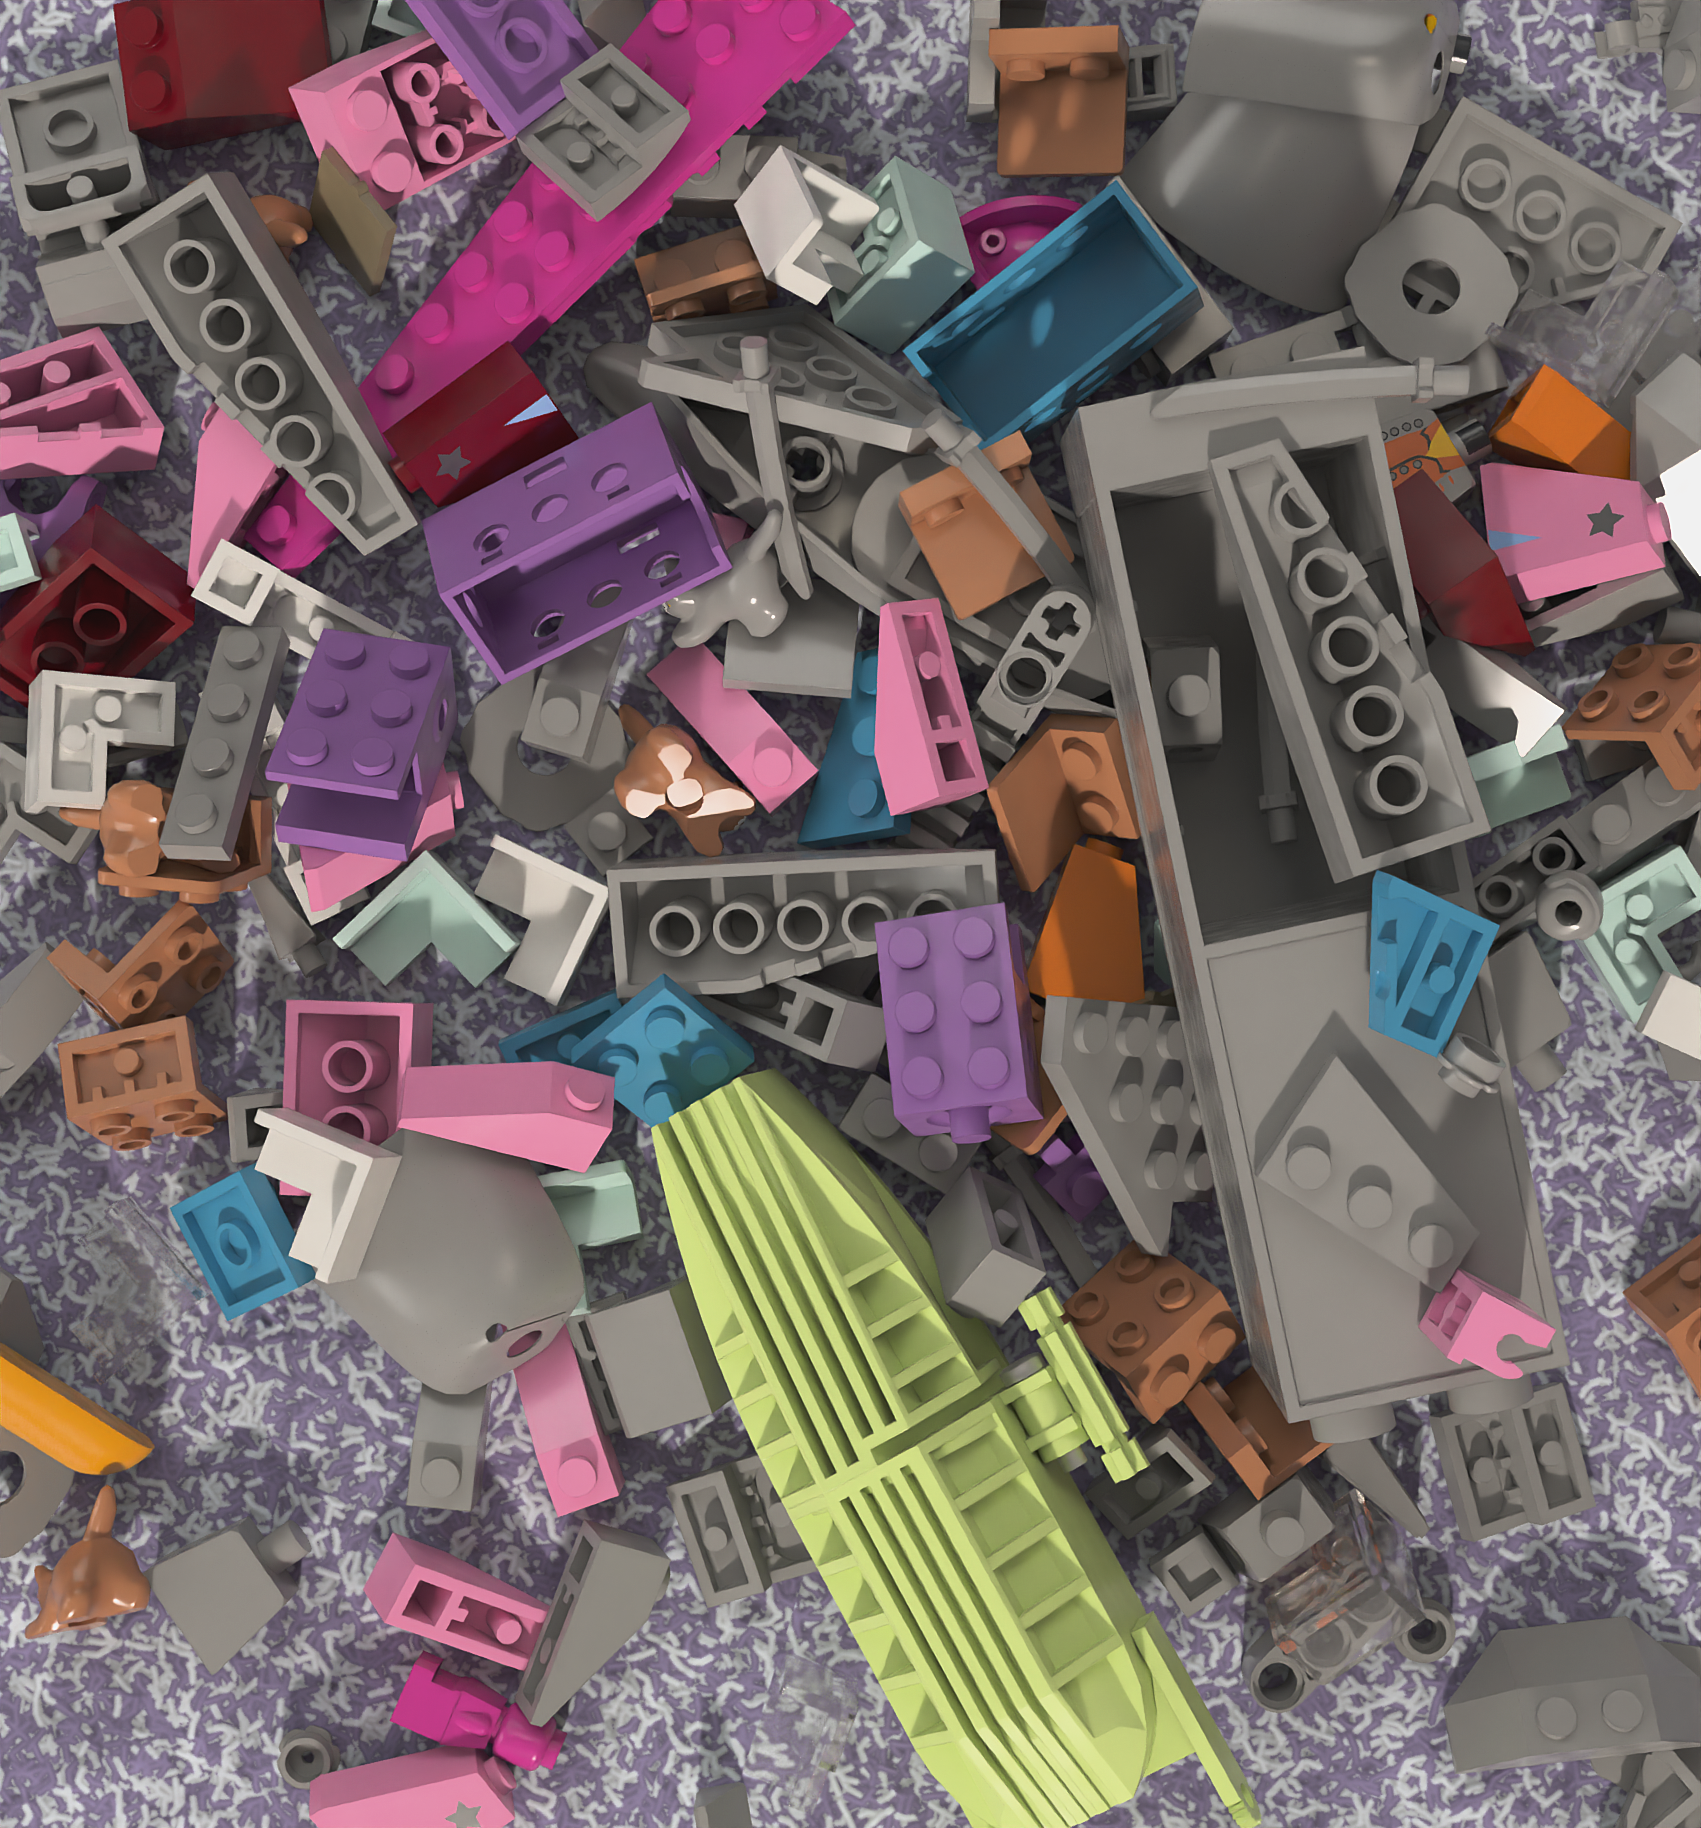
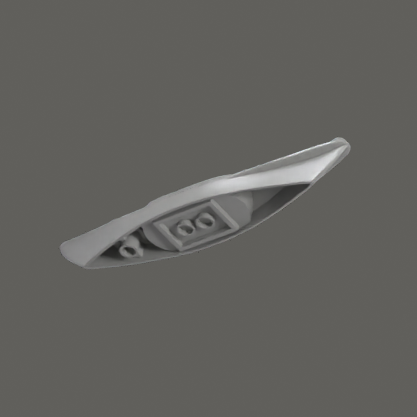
M611 341L594 348L587 356L583 367L586 386L618 419L652 402L689 465L699 486L757 530L767 516V509L755 455L749 413L642 387L638 383L642 358L658 356L647 346ZM778 421L793 507L807 567L878 616H880V607L887 603L939 598L955 662L990 680L1036 603L1049 588L1053 587L1049 580L1045 577L964 620L957 619L898 506L899 493L951 466L943 462L934 453L938 447L930 448L923 454H909ZM806 457L817 460L816 467L819 476L816 479L811 480L808 478L807 482L795 479L794 469L790 466L795 460L802 465ZM1043 494L1074 553L1075 558L1071 565L1090 591L1074 511ZM1065 603L1060 609L1048 606V609L1055 614L1052 625L1057 630L1063 631L1069 624L1080 627L1073 620V614ZM1097 620L1096 631L1091 634L1089 633L1043 708L1056 714L1117 718ZM1028 657L1020 658L1013 662L1012 674L1021 686L1038 688L1045 684L1046 672L1037 660Z

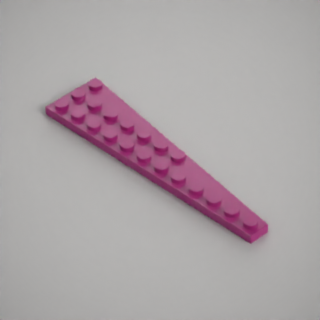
M658 0L619 51L683 105L689 112L690 122L666 157L647 179L599 222L593 219L532 162L358 387L392 459L397 454L382 434L384 431L506 341H509L521 356L635 244L638 236L643 231L651 228L672 207L673 193L695 173H699L703 177L721 159L716 151L742 125L750 130L767 113L763 105L789 79L797 84L856 26L847 12L829 0ZM290 475L247 530L243 538L278 569L296 578L342 532L305 495L306 490Z

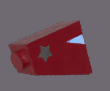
M506 341L382 433L397 454V456L387 462L411 494L422 487L437 508L456 503L579 439L536 375L509 341Z

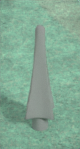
M270 874L248 882L278 959L287 958L289 964L295 960L306 978L322 971L328 964L318 950L317 945L326 940V938L314 925L311 926L308 918L293 903Z

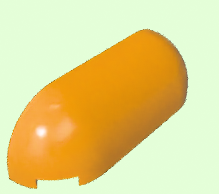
M0 1342V1426L66 1467L89 1475H109L127 1470L141 1462L155 1448L150 1438Z

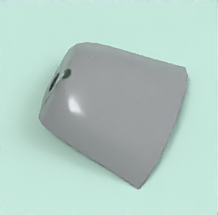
M1202 0L1189 44L1182 89L1183 92L1260 101L1418 126L1431 120L1436 115L1443 99L1460 24L1457 4L1454 0ZM1426 14H1432L1437 18L1432 33L1428 31L1424 24ZM1441 51V75L1437 89L1433 93L1432 73L1436 57Z
M1188 92L1142 148L1126 164L1124 173L1120 175V178L1148 215L1165 231L1202 258L1274 299L1307 311L1329 314L1343 309L1349 297L1344 289L1345 275L1352 266L1360 246L1374 236L1380 226L1412 152L1419 125L1412 126L1362 116Z
M401 1128L378 1145L401 1155L402 1159L356 1279L330 1284L316 1278L313 1281L412 1376L430 1388L446 1394H467L527 1362L552 1342L584 1294V1276L579 1258L564 1225L528 1159ZM312 1266L316 1273L318 1268ZM497 1323L505 1325L507 1329L493 1342L487 1340L486 1332L492 1325ZM540 1330L542 1332L539 1339L531 1347L517 1355L507 1356L509 1348L518 1339L533 1331Z

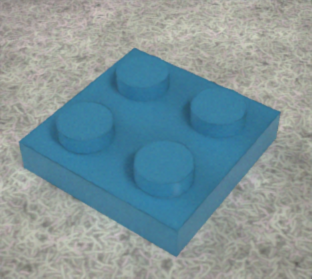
M665 973L660 975L571 1049L572 1066L615 1077L614 1098L650 1127L669 1121V1117L685 1110L689 1105L723 1087L755 1061L753 1046Z
M257 1162L170 1207L227 1321L301 1287L315 1279L316 1275L311 1265L288 1256L296 1234L278 1201V1195L274 1186L268 1181L264 1173L255 1170Z

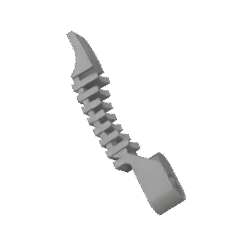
M1060 583L1049 588L1043 594L976 702L978 704L975 710L972 709L969 713L988 784L1005 766L1003 763L1009 762L1022 741L1020 739L1022 733L1026 734L1093 628L1096 620V604L1091 594L1079 585ZM1065 602H1068L1077 608L1073 615V620L1081 626L1077 627L1076 625L1069 624L1063 631H1060L1052 625L1055 614L1048 609V606L1060 609ZM1028 657L1037 660L1046 672L1045 684L1038 688L1021 686L1012 674V665L1015 660ZM987 789L941 808L912 812L910 834L899 835L897 838L893 837L886 849H954L958 843L956 838L958 835L962 837L974 817L971 814L974 810L976 812L979 810L987 797ZM875 953L862 958L856 957L826 966L822 970L808 973L807 976L862 997L879 970L878 954Z

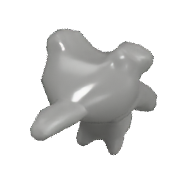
M773 509L769 511L762 524L750 538L732 544L727 549L733 566L732 569L662 604L665 612L681 620L672 632L673 642L677 646L689 648L706 642L729 620H740L753 637L770 635L782 624L786 618L789 603L780 590L788 580L781 572L776 548L773 544L782 528L783 516L779 510ZM667 558L664 561L666 575L676 568L679 563L678 561Z

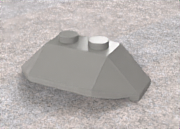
M1677 352L1630 395V414H1634L1630 438V480L1639 481L1654 503L1663 502L1671 524L1672 538L1669 542L1701 584V365L1686 353Z
M1627 1616L1500 1630L1443 1708L1455 1774L1701 1746L1700 1677Z

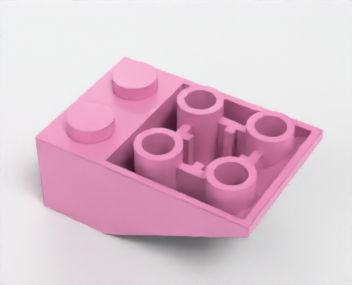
M427 30L342 60L288 88L319 163L322 151L333 146L359 180H364L367 183L369 192L384 210L517 139L516 136L510 140L506 138Z

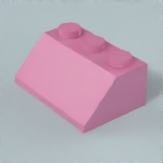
M287 999L282 1108L292 1109L372 1144L380 1145L401 1129V1127H397L402 1078L406 1068L432 1065L434 1003ZM280 1181L279 1195L311 1196V1193Z

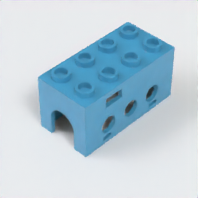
M1115 180L906 347L903 352L920 375L941 395L954 414L963 420L962 425L974 430L982 439L977 445L980 450L1019 430L1028 445L1203 308L1204 304L1197 285L1118 181Z

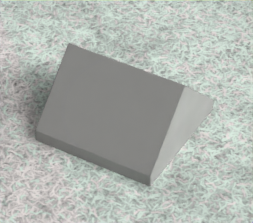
M687 1275L584 1316L626 1438H634L713 1414L732 1399L703 1324Z

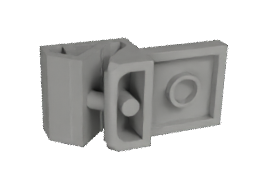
M118 59L1 89L0 123L13 174L9 179L17 213L23 231L27 233L28 237L35 235L39 242L41 255L38 256L39 260L35 269L53 321L62 338L98 326L102 331L147 320L148 318L101 243L103 239L161 203L149 173L141 138L129 132L121 66Z

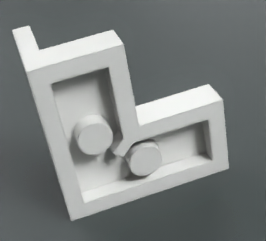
M780 145L734 206L766 279L817 305L832 286L849 294L864 276L850 246L877 214L879 207L873 197Z
M42 670L29 685L24 811L39 813L46 806L100 810L101 806H104L103 803L106 797L107 746L169 751L174 747L176 682Z
M495 834L490 844L495 850L474 894L531 921L504 979L546 998L545 1001L555 1006H563L609 911L608 887Z
M289 1108L258 1109L254 1122L270 1130L255 1170L311 1193L288 1256L318 1268L315 1278L327 1284L356 1279L402 1156Z

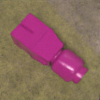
M423 1650L412 1667L390 1718L391 1722L440 1743L439 1745L486 1749L488 1743L493 1744L492 1752L496 1757L528 1771H534L540 1765L550 1770L553 1769L568 1734L556 1728L557 1723L553 1716L543 1727L530 1724L516 1702L511 1704L510 1707H506L507 1698L472 1676L460 1677L441 1669L440 1667L444 1659Z

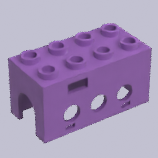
M652 402L421 520L438 593L501 685L733 568L707 497ZM659 530V535L624 553L621 552V548ZM673 557L679 558L678 565L668 575L657 579L648 578L651 569L660 561ZM622 587L620 595L609 605L601 608L591 607L594 598L605 589ZM565 616L562 625L552 634L544 637L534 636L538 626L548 618Z

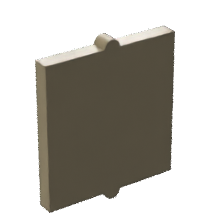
M332 146L322 151L309 212L312 215L313 227L335 253L338 263L345 265L371 297L381 290L397 225L369 192L367 183L364 180H359Z

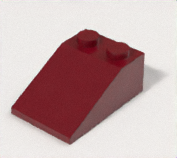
M130 0L113 4L129 132L163 150L178 149L301 122L302 120L288 88L333 65L324 0Z
M1420 469L1395 487L1393 490L1420 621L1428 616L1444 636L1523 657L1536 650L1498 556L1423 469Z
M95 504L63 533L37 564L42 579L19 586L0 610V690L28 709L29 685L42 670L133 678L194 624L196 599L191 596L194 588L187 585L188 572L99 505Z

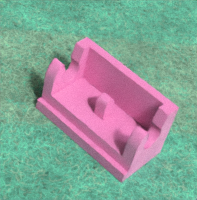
M1459 1267L1441 1294L1436 1292L1418 1325V1328L1448 1359L1461 1364L1465 1358L1506 1379L1520 1378L1523 1376V1372L1512 1361L1502 1360L1497 1355V1344L1505 1335L1515 1334L1520 1336L1525 1343L1547 1348L1556 1331L1554 1327L1522 1300Z

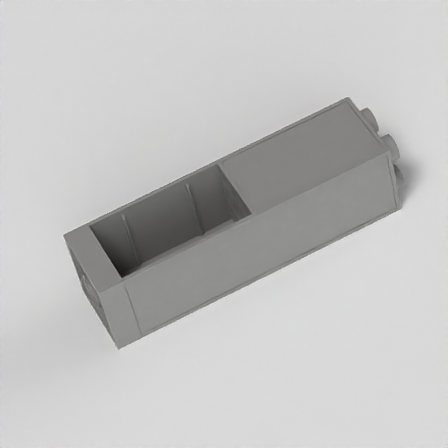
M1361 346L1185 385L1265 375L1331 369L1368 368L1365 347ZM1180 385L1078 407L1059 442L1089 587L1096 604V620L1251 1364L1287 1422L1290 1424L1310 1420L1314 1440L1322 1443L1355 1442L1387 1433L1396 1426L1392 1402L1444 1391L1447 1392L1450 1410L1458 1414H1489L1524 1405L1534 1398L1531 1373L1569 1366L1570 1361L1488 955L1483 962L1446 1046L1449 1045L1456 1033L1467 1034L1496 1052L1504 1060L1506 1067L1496 1080L1500 1085L1498 1092L1487 1093L1481 1089L1475 1098H1470L1454 1090L1440 1078L1438 1072L1443 1065L1436 1057L1368 1028L1372 884L1377 870L1336 884L1334 883L1289 750L1291 791H1296L1299 809L1294 810L1298 841L1289 844L1271 845L1267 814L1262 815L1258 796H1264L1258 725L1256 644L1234 570L1207 464L1211 459L1279 438L1329 514V524L1348 553L1353 551L1368 574L1366 581L1388 615L1394 614L1408 636L1405 641L1425 672L1429 673L1430 668L1375 398L1338 399L1257 406L1162 420L1152 419L1150 416L1152 409L1176 390L1185 386ZM1209 635L1219 648L1222 746L1214 761L1166 763L1142 647V638ZM1465 841L1378 869L1479 915ZM1331 1053L1337 1055L1480 1232L1458 1267L1522 1300L1556 1329L1547 1348L1525 1343L1520 1336L1515 1334L1505 1335L1498 1342L1496 1348L1498 1357L1502 1360L1512 1361L1523 1372L1522 1377L1506 1379L1465 1358L1461 1364L1448 1359L1418 1328L1437 1291L1255 1176L1256 1168Z

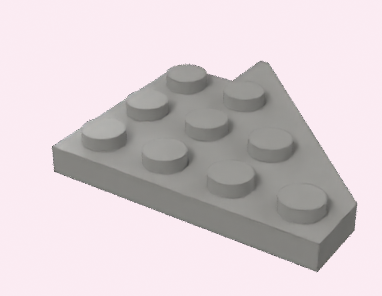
M1464 96L1456 103L1391 219L1392 221L1400 213L1420 209L1432 203L1443 204L1454 212L1472 218L1508 258L1512 277L1518 286V298L1510 309L1505 322L1644 284L1652 279L1683 224ZM1424 261L1417 263L1406 272L1403 279V292L1418 300L1414 309L1419 312L1439 314L1451 308L1457 301L1459 295L1457 277L1449 267L1440 262Z
M808 304L651 323L647 347L658 356L642 358L638 383L644 388L749 413L745 392L734 393L733 379L742 368L740 341L749 336H762L767 339L769 366L775 365L781 368V380L774 388L778 421L909 454H923L930 448L939 447L921 428L923 420L933 410L941 408L957 425H962L963 422L961 418L839 327L835 326Z
M1047 995L1040 1063L1140 1252L1168 1257L1173 1202H1212L1214 1184L1177 1007Z

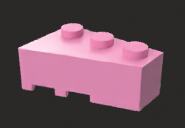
M99 326L0 360V480L155 470L164 426Z

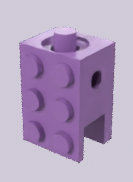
M323 628L265 769L266 780L291 784L275 823L278 842L408 861L459 719L451 647Z
M1005 902L874 923L894 1117L915 1137L951 1132L952 1142L957 1144H970L989 1140L991 1138V1126L1044 1119L1023 935L1018 923L1009 925Z

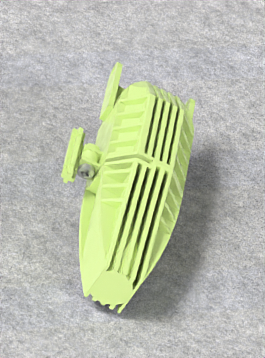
M776 1068L737 1077L728 1085L718 1088L708 1096L689 1105L685 1110L668 1118L669 1121L653 1126L651 1132L661 1180L687 1276L716 1359L743 1424L790 1519L912 1745L930 1773L960 1804L972 1828H1070L1077 1824L1079 1825L1091 1817L1133 1798L1144 1777L1196 1752L1224 1805L1228 1807L1233 1820H1236L1237 1825L1240 1828H1253L1261 1824L1262 1815L1259 1811L1260 1808L1257 1805L1258 1802L1251 1791V1787L1248 1786L1246 1777L1154 1611L1146 1613L1145 1608L1069 1473L1088 1461L1080 1445L1091 1439L1095 1448L1102 1445L1105 1453L1100 1457L1115 1484L1136 1475L1138 1471L1148 1467L1150 1463L1136 1438L1134 1437L1129 1440L1125 1434L1130 1427L1071 1321L1066 1324L1062 1321L1060 1316L1065 1311L1052 1287L1049 1286L1031 1295L1018 1306L1030 1331L1037 1329L1041 1335L1036 1342L1048 1363L1046 1364L1041 1353L1035 1352L1009 1364L984 1321L975 1317L972 1319L962 1317L953 1311L950 1306L946 1305L931 1243L900 1201L837 1128Z

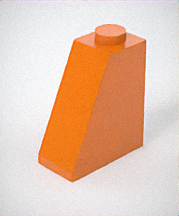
M1545 364L1513 390L1488 432L1492 451L1517 466L1630 480L1631 432L1558 372Z
M1088 837L1085 847L1073 844L1071 850L1066 854L1026 963L1029 993L1045 999L1047 995L1127 1003L1145 999L1136 871L1134 865L1120 861L1124 852L1123 849Z

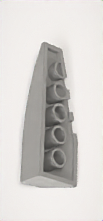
M234 172L207 173L101 241L171 358L187 374H193L216 398L214 402L231 420L237 419L262 445L260 449L278 468L284 467L306 490L305 495L364 556L422 523L406 487L387 463L392 459V456L341 355L302 285Z
M1276 438L1209 460L1207 464L1227 544L1262 668L1334 883L1336 884L1491 832L1484 806L1442 688L1432 673H1426L1405 641L1408 637L1393 613L1388 615L1366 581L1368 574L1353 551L1348 553L1328 522L1329 514L1281 440Z
M996 849L821 850L722 854L714 857L702 855L626 859L606 870L617 998L635 997L663 973L690 995L745 993L764 987L769 983L796 975L798 977L822 970L826 966L877 953L874 924L876 922L1000 903Z

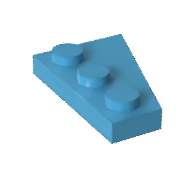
M878 648L857 652L854 661L851 699H842L798 837L797 844L811 849H820L910 834L911 813L890 815L874 754Z

